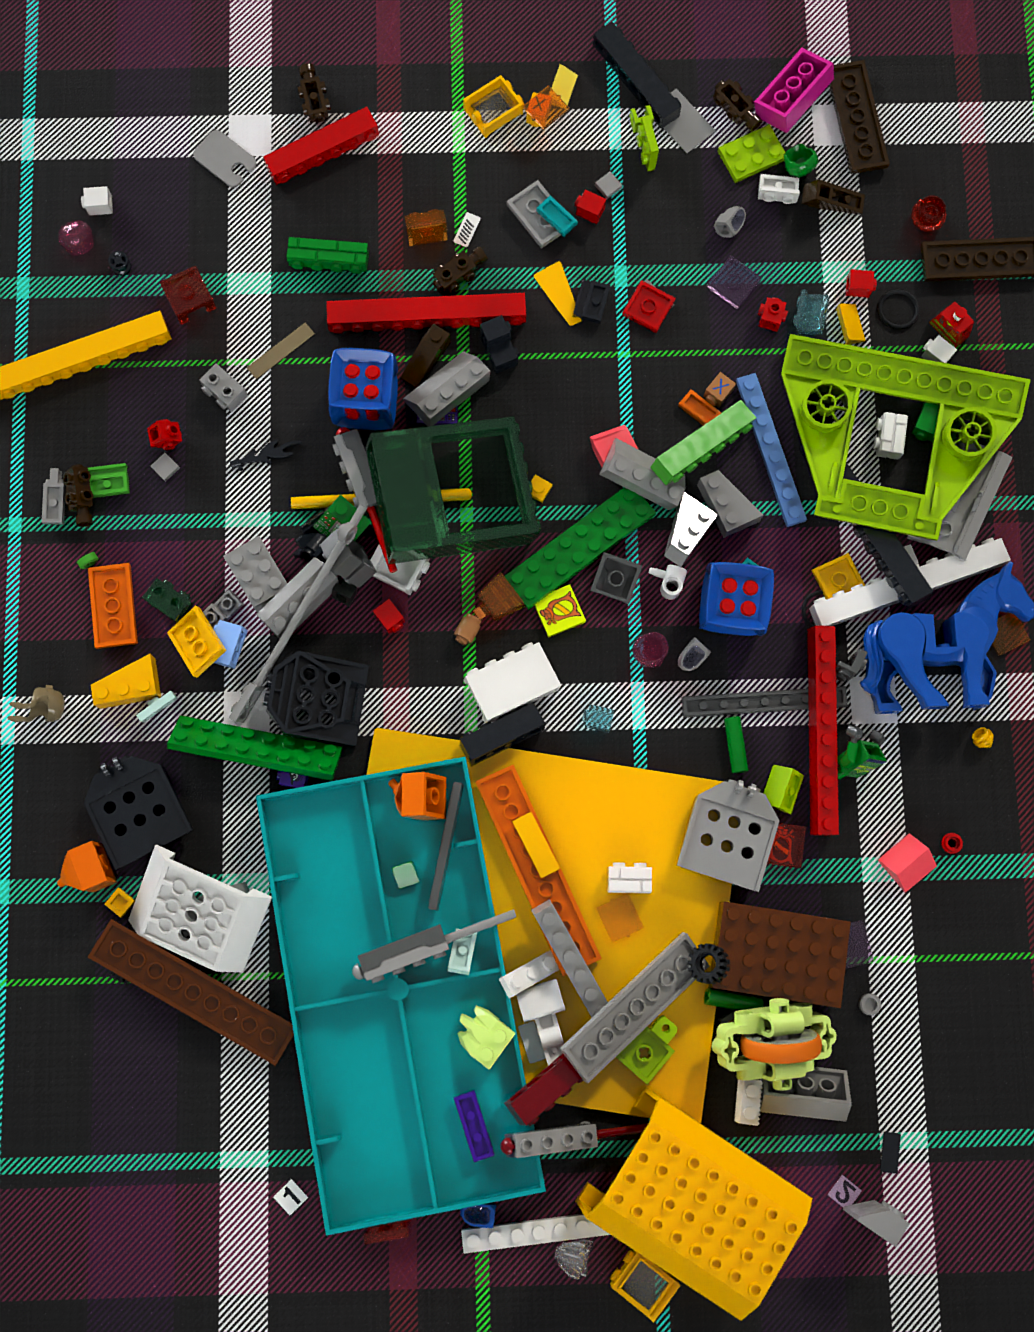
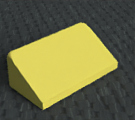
M561 64L559 65L549 97H552V106L566 110L578 75Z

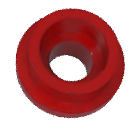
M948 833L943 836L941 846L945 852L955 854L962 849L963 841L958 834ZM949 840L954 841V847L949 846Z

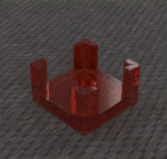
M196 265L160 281L181 325L189 321L187 314L205 306L207 312L216 309L215 303Z

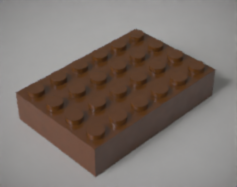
M725 901L720 902L714 945L724 949L723 952L728 954L726 959L730 960V964H727L730 970L725 972L727 974L726 978H721L723 981L709 984V988L841 1008L851 921ZM713 957L711 971L714 970L716 965L715 959Z

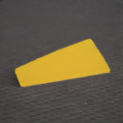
M558 261L534 274L538 284L567 323L573 326L581 322V318L573 317L576 303L561 262Z

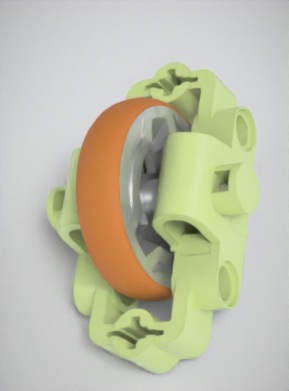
M774 998L769 1000L768 1007L735 1011L734 1022L722 1023L718 1026L716 1031L717 1037L712 1042V1050L717 1054L719 1065L729 1071H736L737 1079L755 1080L763 1078L772 1082L773 1089L784 1091L792 1089V1079L804 1077L806 1072L814 1070V1060L825 1059L831 1055L832 1045L835 1043L837 1035L835 1030L831 1028L830 1018L817 1011H812V1004L803 1002L789 1004L788 999ZM733 1034H742L740 1038L742 1056L737 1057L739 1046L733 1041Z

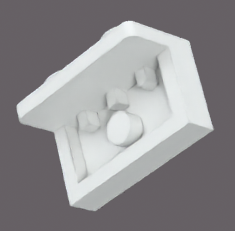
M761 174L758 199L766 202L796 203L800 195L798 190L799 178Z

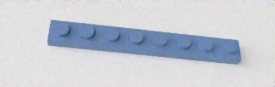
M753 373L736 379V384L742 401L757 417L752 423V430L786 527L806 522L807 518L757 375Z

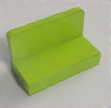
M773 765L763 793L768 798L771 806L784 813L791 814L804 775L793 768Z

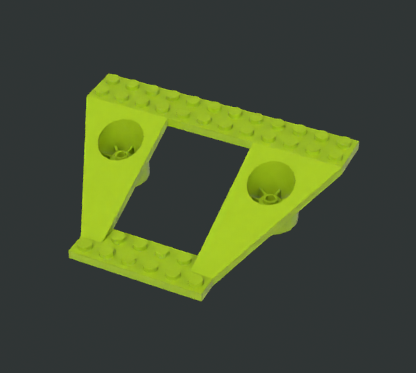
M790 334L781 376L818 494L814 516L937 541L943 518L1021 421L1031 379ZM860 390L939 405L924 495L843 479ZM815 394L820 398L818 402L809 401ZM840 399L844 407L837 406L836 401ZM807 404L815 405L817 411L810 415ZM824 404H829L830 407L825 408ZM836 410L844 411L845 413L840 420L834 414ZM818 413L823 416L822 423L816 421L813 416ZM832 416L835 421L832 424H824L825 417ZM963 420H970L971 422L965 424ZM953 422H960L962 425L960 430L951 428ZM951 432L958 433L959 439L953 442ZM978 438H985L986 442L983 449L977 441ZM961 441L966 444L965 449L961 450L955 444ZM974 443L978 451L967 452L968 446Z

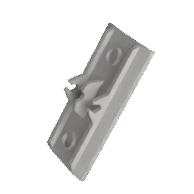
M960 441L955 445L959 449L964 450L966 444ZM974 443L968 446L967 452L978 451ZM998 450L995 452L943 518L937 541L908 535L907 539L925 543L966 560L1012 457Z

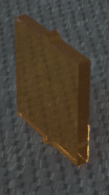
M549 86L523 105V109L532 117V121H536L543 130L570 109L561 99V96L557 95Z
M1009 613L997 620L998 632L992 645L998 656L1030 641L1024 629L1025 625L1021 624L1014 614Z

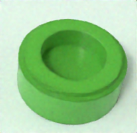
M91 552L80 558L77 564L80 569H86L98 562L99 558L95 552Z

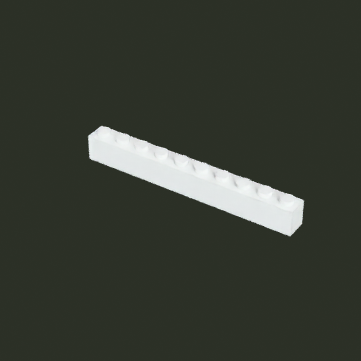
M989 538L981 542L982 545L976 547L973 544L966 560L947 553L943 559L932 558L926 561V565L919 566V564H916L932 590H936L1004 566L1011 559L1002 538L997 540ZM879 577L871 580L869 585L863 586V584L852 587V591L846 593L844 590L836 592L832 595V598L827 600L825 597L813 601L814 604L809 610L816 626H834L894 605L900 601L895 589L888 585L886 579L882 580Z

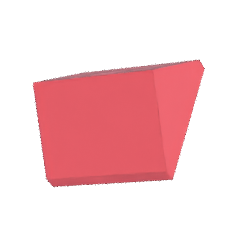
M910 833L878 859L879 863L905 893L937 867L930 849Z

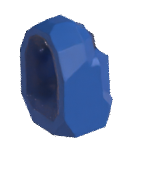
M496 1203L462 1208L460 1215L464 1222L470 1226L493 1228Z

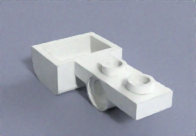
M557 979L530 986L516 994L524 1023L535 1020L547 1065L551 1064L563 1053L560 1047L564 1045L555 1013L565 1011L566 1009Z

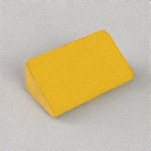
M839 304L836 311L845 344L865 342L856 304Z

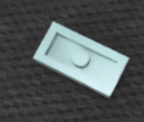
M169 691L161 698L155 697L147 703L148 707L136 716L140 722L145 723L178 698L174 692Z
M477 933L453 941L447 971L469 975Z

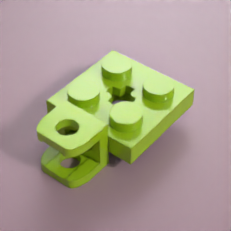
M650 105L646 106L645 116L638 118L636 110L633 108L630 110V122L633 133H639L636 136L638 147L642 149L641 160L643 165L646 164L647 171H652L656 168L659 153L653 130V113Z
M660 1016L650 1028L646 1027L628 1044L616 1058L648 1085L675 1052L668 1043L675 1036L677 1026L666 1016ZM663 1025H669L667 1031H662ZM649 1048L648 1053L650 1056L648 1058L645 1056L640 1058L639 1049Z

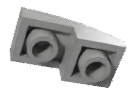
M228 589L214 604L211 603L203 613L214 629L215 625H218L219 620H229L244 603L232 590Z

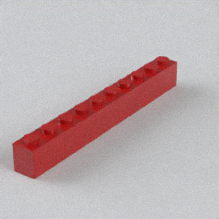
M525 293L327 301V325L329 331L334 333L350 330L354 332H362L364 330L383 331L384 329L399 331L404 328L420 330L423 327H431L433 324L440 328L443 326L460 328L465 325L480 327L481 323L501 315L511 325L526 323Z
M815 625L807 629L810 835L833 836L839 835L835 626Z

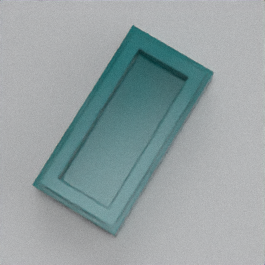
M551 195L536 208V211L563 237L578 224V221Z

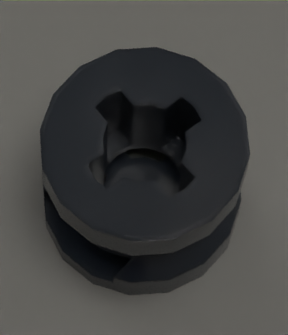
M115 251L110 254L108 263L113 272L119 276L128 274L131 270V263L127 255L122 251Z

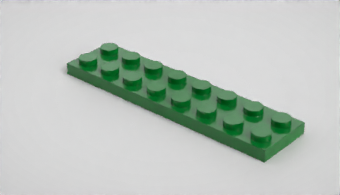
M624 487L506 574L503 580L529 610L552 591L559 588L603 555L604 552H607L654 517L656 512L642 496Z
M181 715L167 742V749L330 781H333L342 754L341 746Z

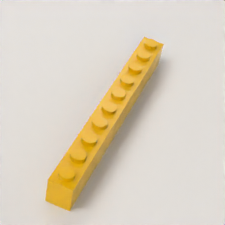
M161 311L1 366L0 400L13 398L16 394L33 391L38 386L50 385L55 380L67 379L75 373L87 372L92 367L107 365L112 360L123 359L132 353L143 352L154 345L167 343L172 338Z

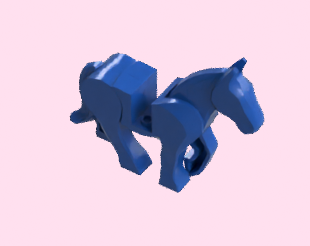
M1009 561L1003 566L999 574L984 580L976 586L961 602L956 613L943 622L944 644H939L936 647L933 614L901 612L891 615L885 621L878 620L868 625L863 638L864 651L868 652L865 657L868 660L866 663V675L859 684L865 691L871 694L875 714H897L903 711L901 705L890 691L891 681L897 673H899L904 683L916 696L922 710L947 708L949 706L948 702L929 681L923 666L957 665L961 667L963 708H973L976 711L991 705L989 700L993 695L997 672L986 654L998 632L997 620L999 611L1014 614L1023 622H1028L1034 618L1033 600L1028 595L1023 584L1011 574L1013 562Z

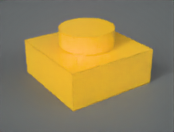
M535 474L525 490V494L543 503L553 484Z
M118 887L104 905L120 918H123L135 903V900Z

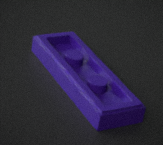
M475 1090L453 1097L474 1163L495 1156Z

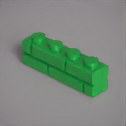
M289 237L287 261L288 265L294 269L310 267L315 271L331 269V271L337 273L342 272V270H348L354 274L367 272L369 258L368 243Z

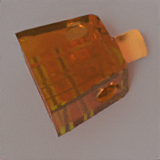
M500 572L478 594V600L481 605L474 609L473 613L480 620L489 614L494 621H498L522 609L524 602Z

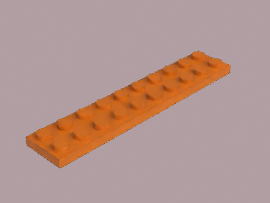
M514 765L475 781L531 908L533 909L550 899L586 964L589 965L602 959L561 868L541 879L512 821L532 812L553 853ZM544 934L561 975L564 977L567 973Z

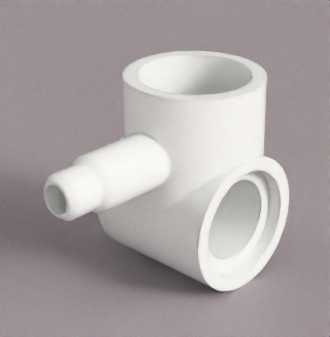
M668 565L666 571L651 567L648 573L663 579L660 592L664 598L673 600L679 596L683 588L687 570L680 566ZM674 584L677 590L669 591L666 585Z

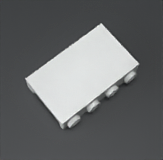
M403 499L385 532V537L398 570L390 573L379 544L370 560L377 571L373 577L408 595H411L412 591L416 592L421 583L419 578L422 573L426 574L430 567L429 560L431 556H435L440 548V545H438L440 539H444L449 531L447 520H440L412 506L410 501Z
M532 642L521 647L522 650L519 652H508L503 656V659L496 661V659L491 660L485 664L484 668L480 670L474 668L466 673L467 676H465L464 682L468 684L483 714L482 719L484 723L493 722L506 713L510 714L516 711L518 707L525 704L529 705L560 689L561 684L539 642L534 645Z

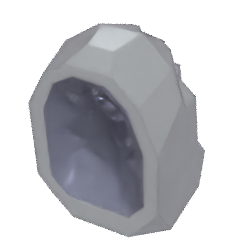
M734 206L720 214L714 224L716 233L728 238L736 235L746 219L744 208Z
M694 637L681 652L678 658V666L686 671L697 669L711 651Z

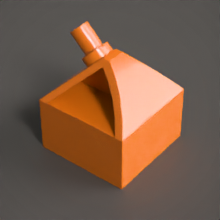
M427 772L403 773L399 783L395 779L389 781L388 785L393 789V794L395 795L394 800L397 810L402 817L424 821L446 819V777Z
M95 841L87 842L67 851L61 870V878L57 881L59 887L71 886L93 893L117 883L103 844Z

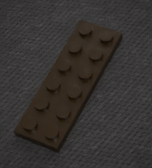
M865 60L833 65L834 80L829 86L850 174L888 168L890 165Z
M1034 237L922 242L920 245L924 282L1034 277Z

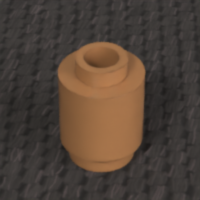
M467 613L461 619L454 632L455 640L462 645L472 644L481 627V620Z

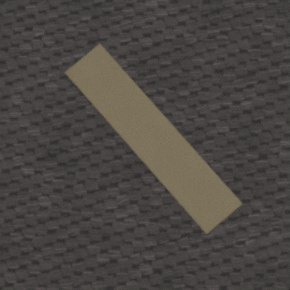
M306 323L302 324L249 365L247 369L256 379L315 333Z

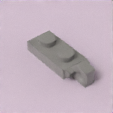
M50 468V479H46V482L43 483V524H64L66 486L63 483L62 471L59 468Z

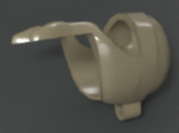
M46 685L45 688H35L31 703H9L10 706L16 709H31L29 717L8 716L7 718L13 722H31L37 716L42 715L45 717L46 722L57 721L62 717L64 711V696L59 691L54 690L53 685Z

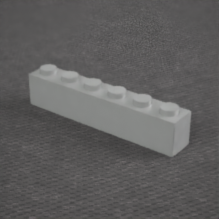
M549 899L531 911L592 1018L608 1001Z

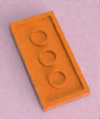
M130 563L88 568L95 648L101 649L138 644Z

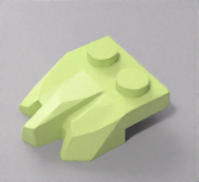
M476 1005L474 1010L475 1018L461 1014L460 1022L467 1030L460 1031L457 1035L466 1051L490 1070L516 1033L489 1010Z

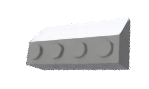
M463 351L404 397L403 400L431 428L453 408L460 405L489 382L491 371L477 356Z
M617 438L614 439L599 475L667 510L678 507L685 491V474L678 482L674 483L672 481L665 485L650 468L656 460L655 458Z
M316 557L256 614L279 639L325 564ZM331 571L296 629L332 594V589L336 583L341 585L338 578Z
M814 1067V1070L806 1072L804 1077L792 1079V1089L784 1091L775 1090L772 1088L771 1081L763 1078L760 1079L763 1082L761 1085L763 1087L761 1089L762 1093L760 1094L762 1096L760 1098L762 1101L759 1107L760 1112L847 1121L852 1105L847 1070Z

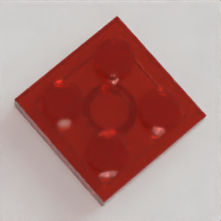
M402 1220L390 1224L367 1227L363 1235L364 1244L409 1237L412 1229L411 1221Z

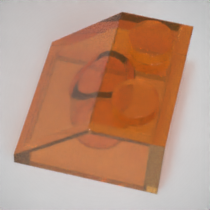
M432 209L425 213L414 212L405 216L409 246L448 240L447 222L443 210Z

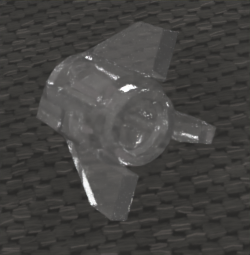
M583 1239L568 1243L562 1242L561 1246H557L555 1251L557 1264L570 1278L579 1280L581 1275L587 1276V1263L593 1241Z

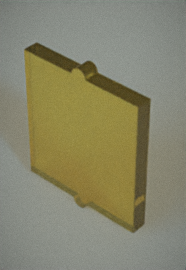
M629 894L615 900L612 898L610 902L596 908L611 942L625 936L629 937L631 933L644 928Z

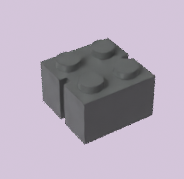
M338 529L320 544L323 551L322 556L325 560L328 559L338 542ZM354 540L345 545L330 570L335 576L340 575L349 585L354 584L358 588L377 572L363 546Z

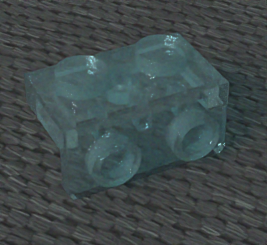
M807 290L801 291V296L797 299L798 311L793 319V324L799 334H823L830 300L828 295H810Z

